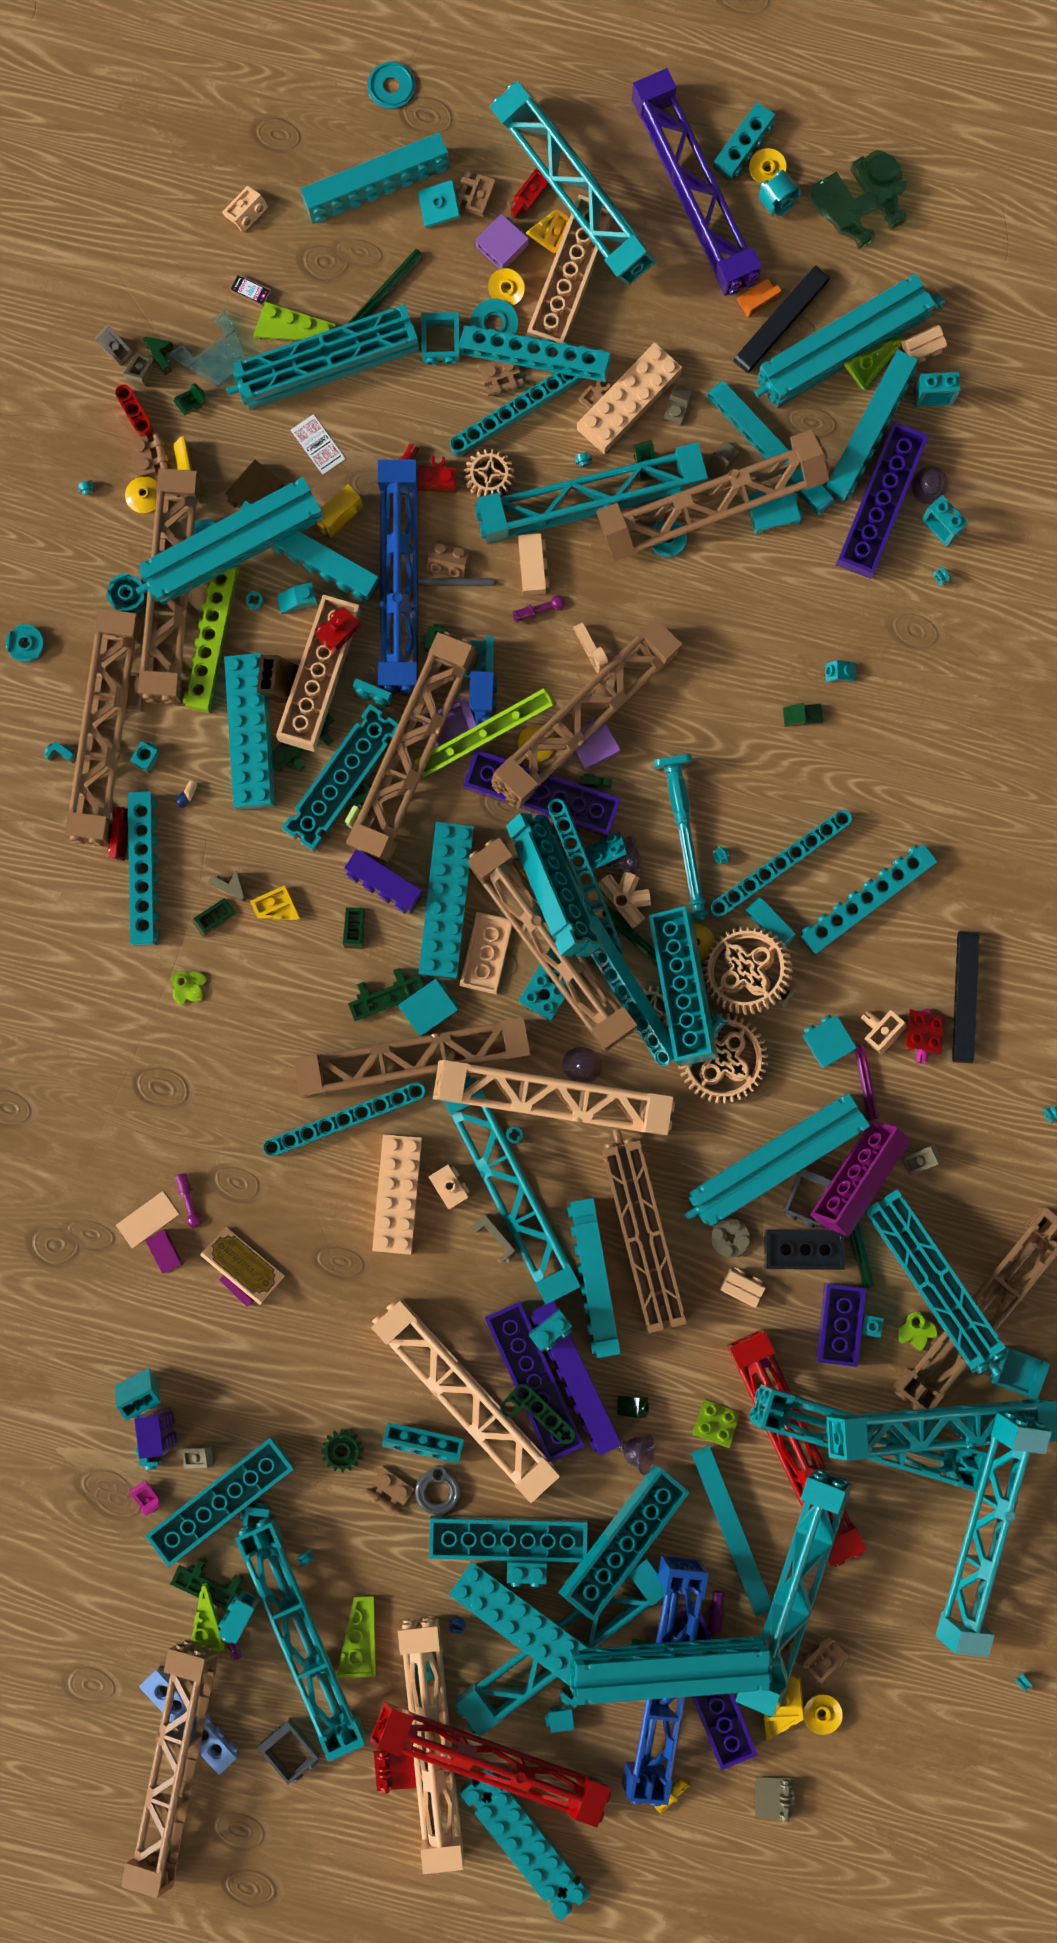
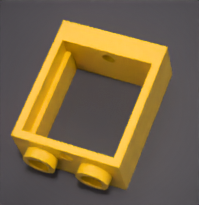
M349 484L321 508L325 519L315 523L317 529L323 535L327 534L331 538L364 508L361 497Z

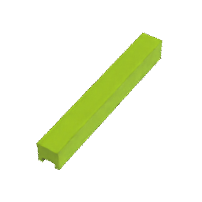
M548 687L541 689L434 749L422 777L430 776L557 705ZM421 757L414 761L415 764H419Z

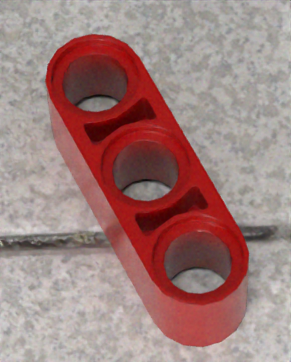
M126 384L119 385L115 390V395L137 434L140 437L147 436L149 438L153 434L151 422L132 389ZM129 393L127 398H121L122 394ZM132 409H139L136 414H130ZM141 425H148L145 430H139Z

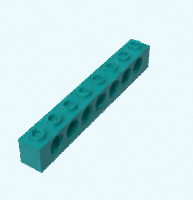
M464 325L459 342L461 355L606 382L611 365L610 353L602 349L593 350L586 346L577 347L565 342L556 343L549 339L540 340L532 336L524 337L512 332L503 333L495 329H482L475 325Z
M128 792L130 945L156 946V941H159V930L156 929V922L159 921V912L156 910L159 895L158 891H155V884H158V873L155 872V865H158V855L155 853L158 838L157 834L154 835V827H157V816H154V808H157V798L154 797L152 792ZM147 808V814L140 817L139 810ZM147 827V833L144 836H140V828ZM146 845L148 851L146 854L141 855L139 849ZM147 864L148 871L141 874L139 871L140 867ZM147 883L149 886L148 890L141 893L140 886ZM148 902V910L141 912V904ZM148 921L149 928L142 931L140 928L141 923Z
M917 844L908 850V856L905 858L900 856L892 862L894 866L891 869L884 868L878 873L879 878L875 881L872 879L868 880L862 885L864 887L863 890L859 893L855 890L847 896L849 899L844 904L839 902L832 908L834 912L830 915L823 914L817 919L818 924L814 927L810 924L803 929V935L800 939L813 956L936 864V859L924 844L920 847ZM910 859L915 860L917 868H910L908 861ZM894 871H899L902 874L901 880H896L893 877ZM879 882L886 884L887 890L885 892L878 889ZM867 893L872 897L871 903L864 902L863 894ZM848 905L856 907V914L852 915L848 912ZM834 916L841 919L842 923L840 926L833 924L832 918ZM824 928L827 933L826 937H819L817 929Z

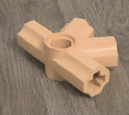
M624 872L619 884L609 874L598 882L600 889L610 900L614 909L621 914L633 929L646 919L638 908L651 906L649 889L635 891L639 877L634 874ZM623 897L626 900V904L620 906L616 903V899Z

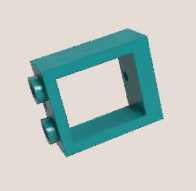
M459 312L421 313L423 363L427 365H436L437 363L454 365L456 362H460ZM454 326L455 351L427 352V327Z
M959 372L921 374L914 388L915 407L953 405L960 392Z
M943 495L928 507L921 519L946 547L961 535L968 524V521Z

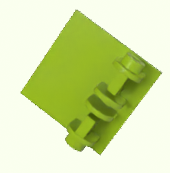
M703 1399L696 1425L693 1427V1435L730 1448L740 1412Z

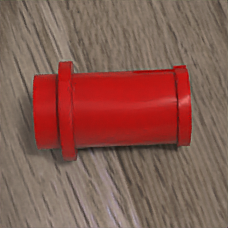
M409 443L404 455L399 460L414 459L419 448L415 446L413 452H411L414 444Z

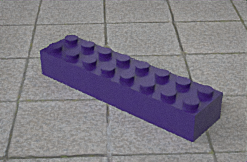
M893 422L836 566L866 578H872L929 435Z
M475 750L463 784L464 789L508 804L506 797L502 793H497L491 783L494 772L506 759ZM520 765L529 774V767ZM550 775L536 788L534 795L520 808L551 818L548 809L549 803L554 798H562L565 800L577 828L607 838L621 799ZM554 802L552 805L553 810L556 812H561L563 809L560 802ZM567 820L560 821L562 823L570 825V823Z
M517 1301L485 1316L484 1318L515 1387L520 1383L530 1385L574 1429V1440L570 1444H563L525 1408L548 1462L584 1447V1442L543 1350L540 1351L529 1337V1332L533 1328L521 1301ZM523 1387L518 1390V1394L521 1398H525L529 1395V1391ZM536 1401L532 1404V1409L537 1412L541 1411L543 1404ZM550 1415L546 1418V1422L549 1425H555L557 1418L554 1415ZM561 1422L560 1426L554 1431L557 1432L559 1429L562 1432V1438H570V1430L564 1431L561 1428V1425H563Z
M555 1301L548 1304L544 1303L533 1309L531 1318L535 1326L541 1324L558 1310ZM570 1333L563 1339L558 1337L555 1340L556 1344L548 1350L551 1361H556L559 1366L556 1368L560 1380L565 1379L567 1385L564 1388L568 1397L574 1398L575 1403H573V1407L577 1416L582 1415L583 1421H581L585 1433H590L592 1437L589 1440L594 1452L598 1451L602 1455L621 1446L620 1439Z
M696 1601L691 1602L693 1614L695 1610ZM685 1605L676 1610L672 1633L674 1635H678L687 1625ZM701 1614L696 1640H710L711 1636ZM687 1635L683 1641H689L690 1635ZM733 1693L692 1696L721 1770L758 1756Z

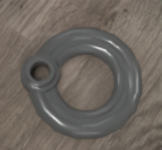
M436 1465L432 1470L424 1473L417 1481L415 1487L416 1501L429 1514H447L454 1510L460 1501V1483L453 1474L446 1471L445 1467ZM436 1470H441L443 1474L438 1476L435 1472ZM433 1481H443L447 1484L450 1493L445 1502L437 1504L429 1500L426 1491L430 1483Z

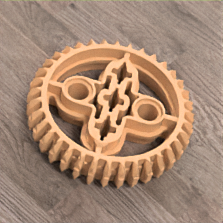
M740 926V931L737 932L733 928V934L730 935L726 931L727 937L719 936L721 941L719 943L714 941L713 943L716 947H709L712 953H706L705 955L709 959L703 961L704 965L707 966L702 968V971L706 973L703 975L704 980H707L704 982L705 987H708L707 992L709 994L712 993L710 997L713 1000L716 999V1004L720 1005L722 1003V1008L726 1009L728 1007L729 1012H733L735 1009L736 1014H740L741 1010H743L744 1015H747L748 1010L755 1014V1009H758L762 1013L761 1007L765 1006L768 1010L770 1002L772 1005L776 1004L775 998L778 1000L782 999L779 995L780 993L786 994V990L783 987L787 988L790 986L787 981L792 980L789 974L793 973L792 968H790L793 964L789 960L791 955L787 953V947H783V941H779L778 936L773 937L771 931L766 934V929L763 928L759 932L758 927H755L752 931L751 926H748L745 931ZM744 939H758L771 947H758L749 954L742 946L731 944ZM726 949L724 958L730 969L723 974L721 986L718 987L714 975L715 964L720 954ZM732 952L739 956V960L733 957ZM777 953L781 967L780 977L775 987L769 992L770 980L764 972L772 966L774 954ZM766 955L767 958L765 961H758L760 956ZM744 966L750 970L751 974L745 971ZM736 979L737 981L734 985H728L729 980ZM755 981L762 984L763 988L757 986ZM746 987L753 995L764 997L751 1002H738L728 998L724 993H737Z
M729 1013L725 1016V1020L729 1022L727 1025L733 1026L740 1031L728 1033L721 1042L715 1038L716 1046L722 1047L725 1045L726 1049L720 1050L717 1047L716 1049L717 1054L726 1055L725 1059L727 1062L723 1061L720 1063L719 1057L714 1059L716 1065L710 1064L712 1059L705 1061L699 1071L701 1082L695 1078L689 1065L678 1066L680 1070L685 1069V1072L680 1074L681 1077L685 1075L688 1077V1079L684 1080V1083L686 1084L689 1081L692 1083L688 1088L691 1090L695 1086L697 1088L694 1092L695 1095L699 1091L703 1092L700 1097L704 1099L706 1094L709 1095V1102H711L712 1097H715V1103H719V1099L722 1098V1102L725 1104L727 1103V1097H729L732 1103L734 1102L733 1096L741 1100L740 1093L747 1097V1089L750 1092H754L752 1084L756 1087L759 1086V1083L755 1080H763L759 1073H766V1070L762 1069L761 1066L768 1065L767 1062H762V1058H768L767 1054L762 1055V1051H766L767 1047H760V1044H763L765 1041L761 1040L758 1042L757 1040L761 1033L754 1035L753 1032L756 1031V1027H753L751 1030L748 1029L751 1023L748 1022L746 1025H743L744 1018L737 1022V1015H734L733 1019L730 1020ZM744 1034L751 1040L756 1053V1064L751 1076L749 1075L748 1064L739 1057L746 1044ZM731 1038H736L739 1041L737 1048H732L729 1045ZM730 1052H734V1053H735V1054L733 1055V1058H734L737 1062H735L733 1059L730 1058V1057H731V1053H730ZM740 1065L743 1074H735L733 1066L738 1067ZM725 1066V1067H726L727 1069H729L731 1072H729V1071L726 1070V1069L720 1071L719 1067ZM708 1068L715 1070V1078L709 1079L706 1076ZM724 1075L733 1081H742L744 1079L747 1081L741 1087L727 1092H718L705 1087L706 1084H717Z

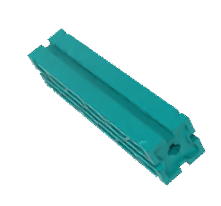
M916 273L911 275L908 279L899 282L776 355L770 361L761 364L757 379L760 388L754 391L755 395L760 397L769 392L767 394L769 402L772 405L775 404L776 408L781 407L785 402L791 401L845 369L846 367L843 364L845 361L900 336L919 325L920 322L929 319L932 314L931 311L934 310L936 305L930 294L925 292L924 285Z
M403 304L397 308L388 309L247 358L242 362L233 363L235 370L232 373L237 385L226 388L228 395L239 392L244 405L248 404L249 409L253 410L258 406H264L406 357L408 354L419 352L418 338L406 305Z
M304 477L155 555L149 561L140 563L141 570L138 572L146 583L136 588L138 595L140 596L149 591L156 602L160 601L164 605L170 602L171 599L189 592L314 525L315 522L325 519Z
M844 1094L705 1181L697 1188L689 1191L690 1196L688 1200L693 1209L685 1213V1216L689 1221L698 1215L703 1224L708 1223V1225L712 1226L859 1134L860 1131L870 1127V1125L858 1110L850 1094Z
M895 1190L884 1197L885 1199L879 1203L877 1202L866 1209L865 1212L869 1220L972 1373L978 1372V1374H982L990 1368L995 1377L999 1376L1002 1372L997 1363L1006 1358V1347L904 1200L899 1190Z
M759 1636L587 1648L582 1650L573 1649L570 1650V1690L574 1695L577 1705L755 1692L757 1690L768 1691L769 1683H772V1672L768 1670V1667L781 1666V1659L772 1658L771 1651L768 1650L766 1643H763Z

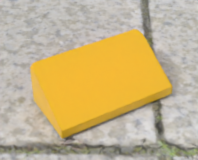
M182 436L173 444L178 470L193 471L188 443L185 437Z

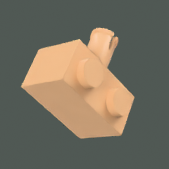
M867 1010L865 1013L868 1017L863 1014L861 1020L873 1030L865 1037V1040L882 1055L905 1031L907 1025L891 1010L882 1020H879L870 1010Z
M448 1164L430 1175L429 1179L450 1210L469 1198L467 1194L470 1191L464 1182L462 1184L459 1182L457 1177L460 1175L454 1166L450 1167Z

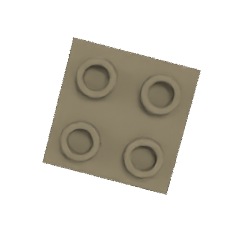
M756 1777L755 1818L782 1819L783 1822L795 1819V1778Z

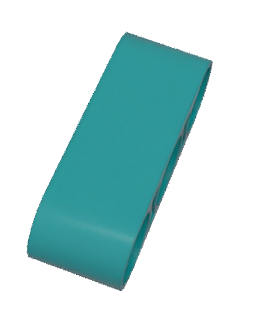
M760 897L745 909L748 916L761 929H766V934L771 931L773 937L778 936L779 941L784 943L783 947H787L797 938L793 930Z

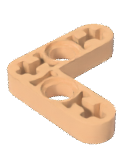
M581 622L573 628L598 674L608 664V659L601 647L596 648L586 627Z

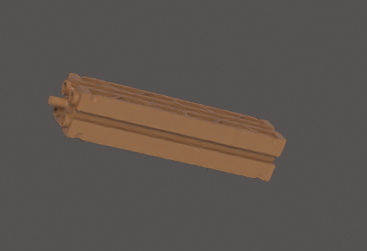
M620 1129L613 1131L615 1143L604 1145L605 1149L601 1150L647 1332L653 1333L687 1324L640 1140L635 1141V1138L623 1140Z

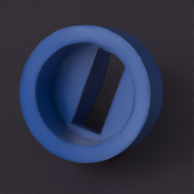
M460 1617L453 1618L449 1624L450 1631L454 1634L462 1633L465 1628L464 1620ZM452 1624L461 1626L462 1628H454L452 1627Z

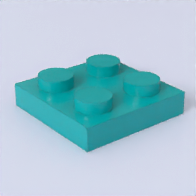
M355 679L353 687L359 698L364 700L370 698L375 700V704L385 708L386 705L391 707L393 697L390 692Z

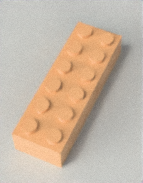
M654 342L577 422V430L605 455L681 375L682 367Z
M383 1134L372 1251L412 1254L423 1138Z

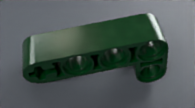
M527 1383L518 1384L502 1401L501 1412L503 1415L512 1417L524 1406L561 1443L570 1444L574 1440L575 1432L573 1427ZM520 1388L528 1389L529 1395L521 1398L517 1393ZM539 1401L543 1404V1409L538 1412L534 1411L532 1404ZM505 1403H514L515 1410L507 1412L504 1409ZM554 1415L557 1418V1423L549 1425L546 1422V1418ZM561 1422L563 1423L561 1428L564 1431L570 1430V1438H562V1432L559 1429L557 1432L554 1431L560 1426Z

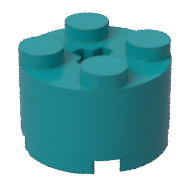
M781 170L770 181L766 180L760 185L761 191L758 198L773 217L774 214L781 216L795 205L793 201L796 198L800 199L802 191L790 175Z
M124 573L111 579L106 595L115 611L139 614L147 605L148 593L145 592L139 596L136 588L142 586V582L139 578Z

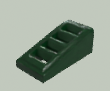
M224 898L194 917L193 924L204 937L236 913ZM222 906L228 914L224 915L219 907ZM215 910L221 917L220 919H218L213 913ZM207 916H210L214 923L211 924ZM203 920L208 927L205 928L200 921Z
M346 908L343 934L344 948L363 949L365 908ZM350 915H360V918H350ZM349 923H360V925H349ZM349 931H359V934L349 933Z

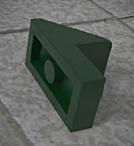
M144 337L145 345L165 376L172 372L169 366L172 363L166 353L174 349L172 342Z
M652 440L633 445L635 463L656 458ZM642 471L639 474L641 481L652 478Z
M804 703L783 707L784 727L822 724L821 704L804 705Z

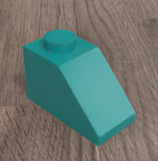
M312 582L293 586L277 595L281 614L318 606Z

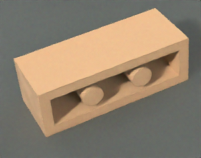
M541 533L518 535L523 596L546 594V588H549V578L544 575V569H548L547 558H543L542 552L546 551L545 539H541Z

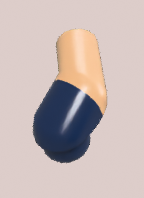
M189 781L186 789L176 797L175 802L178 807L184 808L191 801L197 788V783Z

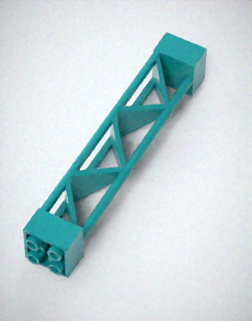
M518 80L512 83L507 88V91L498 96L489 107L501 123L510 130L591 238L617 278L630 286L653 266L657 259L612 202L531 92ZM535 116L541 121V123H528ZM520 130L548 136L549 170L521 134ZM562 151L582 177L557 176ZM560 184L589 190L590 224ZM602 204L623 232L598 231ZM601 239L623 244L611 253Z
M696 442L676 447L674 454L500 497L498 492L478 497L477 504L474 505L477 521H481L479 523L481 537L486 539L487 544L509 539L510 537L597 516L596 510L618 503L621 510L657 501L707 482L708 477L699 443ZM675 462L679 477L652 467ZM641 471L662 483L628 492ZM633 472L614 496L582 486L583 484ZM571 489L591 500L590 502L559 509ZM563 490L543 514L511 503ZM503 508L522 519L507 522Z
M822 1469L813 1471L807 1477L800 1499L805 1502L761 1635L763 1643H767L769 1637L768 1650L771 1651L772 1658L781 1659V1666L768 1667V1670L772 1672V1683H769L768 1691L757 1690L755 1692L738 1693L735 1701L771 1717L776 1714L782 1705L790 1675L853 1485L848 1483V1479L840 1476L835 1478L830 1476L828 1471ZM828 1511L835 1513L832 1525ZM819 1563L808 1596L803 1580ZM792 1565V1576L787 1580ZM796 1634L785 1668L780 1651Z
M646 1554L642 1556L624 1581L626 1582L631 1578L643 1595H614L609 1602L631 1604V1606L598 1631H596L598 1617L595 1621L592 1620L588 1638L585 1641H581L589 1648L598 1647L664 1597L665 1590L658 1580L659 1571ZM576 1609L557 1624L565 1628L583 1613ZM520 1651L477 1684L475 1682L460 1693L456 1699L457 1707L455 1709L461 1718L465 1717L469 1722L467 1724L469 1730L481 1737L498 1724L499 1721L556 1679L557 1676L547 1669L535 1678L538 1662L533 1659L526 1686L488 1687L529 1656L524 1651ZM486 1695L508 1697V1699L495 1708Z

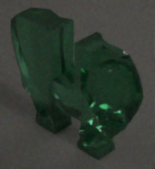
M879 150L871 152L865 158L862 156L852 162L850 171L864 191V194L855 199L852 197L837 171L812 185L809 192L810 202L817 212L833 224L839 234L854 240L858 249L872 242L875 237L873 230L862 226L860 221L862 216L869 215L876 209L881 210L884 219L888 222L889 230L903 224L908 216L906 212L899 209L898 196L906 189V181H903L900 164L893 156Z

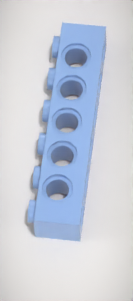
M159 1666L139 1687L163 1713L166 1694L160 1691V1686L164 1685L168 1688L170 1674L164 1673V1668L162 1669ZM177 1688L175 1689L173 1701H180L182 1708H176L172 1704L170 1722H173L187 1712V1708ZM207 1714L204 1730L208 1732L209 1737H202L199 1754L220 1775L237 1759L239 1752L237 1746L224 1737V1732L211 1723L212 1720ZM198 1716L195 1717V1722L193 1724V1735L195 1734ZM186 1722L177 1727L180 1732H184ZM214 1744L220 1745L221 1748H222V1751H221V1752H216V1751L213 1749V1745H214Z

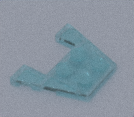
M226 309L213 318V322L224 335L198 356L193 358L183 344L169 353L171 359L217 387L222 386L233 377L232 371L235 370L233 363L242 362L246 359Z

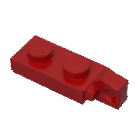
M536 168L514 196L512 201L514 206L510 210V215L516 219L522 211L527 212L549 185V182L539 169Z
M114 807L112 813L113 822L110 829L111 839L108 847V858L117 861H124L126 856L128 823H126L128 809L125 807Z

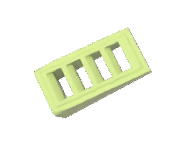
M355 805L345 820L346 825L351 830L361 811Z

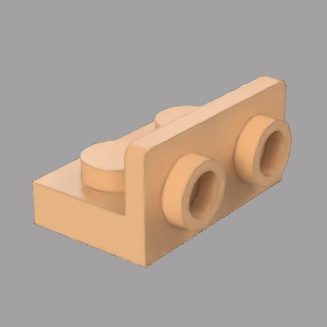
M246 186L222 213L244 233L268 208V205L261 194Z

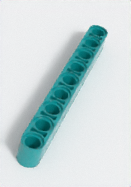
M552 374L455 435L450 441L452 454L456 457L465 456L586 378L574 376L573 379H566L565 374ZM557 384L558 388L550 389L549 385ZM535 394H541L543 397L541 399H535L533 396ZM523 403L527 407L525 409H519L517 406ZM505 413L511 415L509 419H503L501 416ZM492 423L495 425V428L487 429L486 425ZM477 433L479 438L471 439L470 435ZM461 443L464 446L462 449H455L454 445Z
M720 381L707 393L709 400L765 460L789 451L724 381ZM801 468L795 469L787 482L788 484L794 485L804 481ZM821 484L806 490L797 491V494L818 515L834 503L833 497Z
M554 798L549 803V813L588 910L593 913L598 909L605 911L606 916L599 920L604 928L610 927L613 930L610 938L614 945L619 946V953L622 955L624 950L623 943L594 871L591 869L588 856L568 806L562 798ZM554 802L562 804L563 809L561 812L553 810L552 805ZM567 820L570 823V828L563 830L560 827V821ZM567 839H576L577 846L574 848L569 847ZM582 856L584 864L576 865L574 857ZM589 874L592 879L591 882H582L581 875ZM594 891L598 894L599 898L596 901H591L588 898V894Z
M847 810L836 812L717 898L710 906L711 915L715 918H721L844 830L851 823V814ZM839 815L845 816L847 819L846 824H840L837 817ZM822 827H829L831 834L825 835L822 832ZM807 838H814L816 841V845L809 846L807 844ZM794 848L800 850L801 856L797 858L792 856L791 850ZM776 860H783L785 868H778ZM761 871H768L770 879H762L760 876ZM752 882L755 889L748 891L745 888V883ZM731 893H737L739 895V901L732 902L729 898V895ZM721 904L724 907V912L716 913L714 905Z
M589 912L594 924L592 929L598 933L602 946L591 954L592 958L622 1007L624 1006L637 1024V1031L655 1061L660 1066L672 1063L674 1055L670 1034L595 913Z
M417 1082L278 1135L265 1141L263 1151L268 1156H278L424 1098L426 1094L425 1087ZM415 1086H419L422 1089V1094L419 1097L412 1095L411 1091ZM397 1093H401L404 1096V1101L401 1104L394 1102L393 1098ZM379 1100H383L386 1103V1108L383 1111L376 1109V1103ZM361 1107H365L368 1110V1115L365 1118L358 1116V1110ZM343 1114H347L350 1117V1122L347 1125L340 1123V1117ZM325 1121H329L332 1124L329 1132L322 1130V1124ZM307 1128H311L314 1132L311 1139H306L304 1136V1131ZM289 1135H293L296 1139L293 1146H288L286 1143V1138ZM271 1142L277 1144L278 1148L275 1153H270L268 1150V1145Z
M705 1446L691 1452V1455L753 1612L757 1617L769 1612L772 1603L710 1446Z

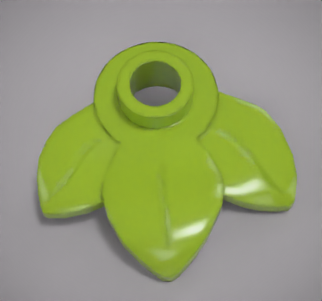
M183 971L176 972L171 978V984L174 987L172 994L174 1000L179 1005H183L187 999L193 1002L202 1001L203 993L199 986L203 985L207 978L196 971L188 974ZM179 978H184L182 985L177 983Z
M920 1312L910 1313L906 1323L900 1327L898 1332L900 1343H906L910 1340L911 1344L919 1351H922L925 1347L927 1337H937L935 1325L926 1321L925 1316ZM918 1318L919 1324L914 1325L913 1319Z

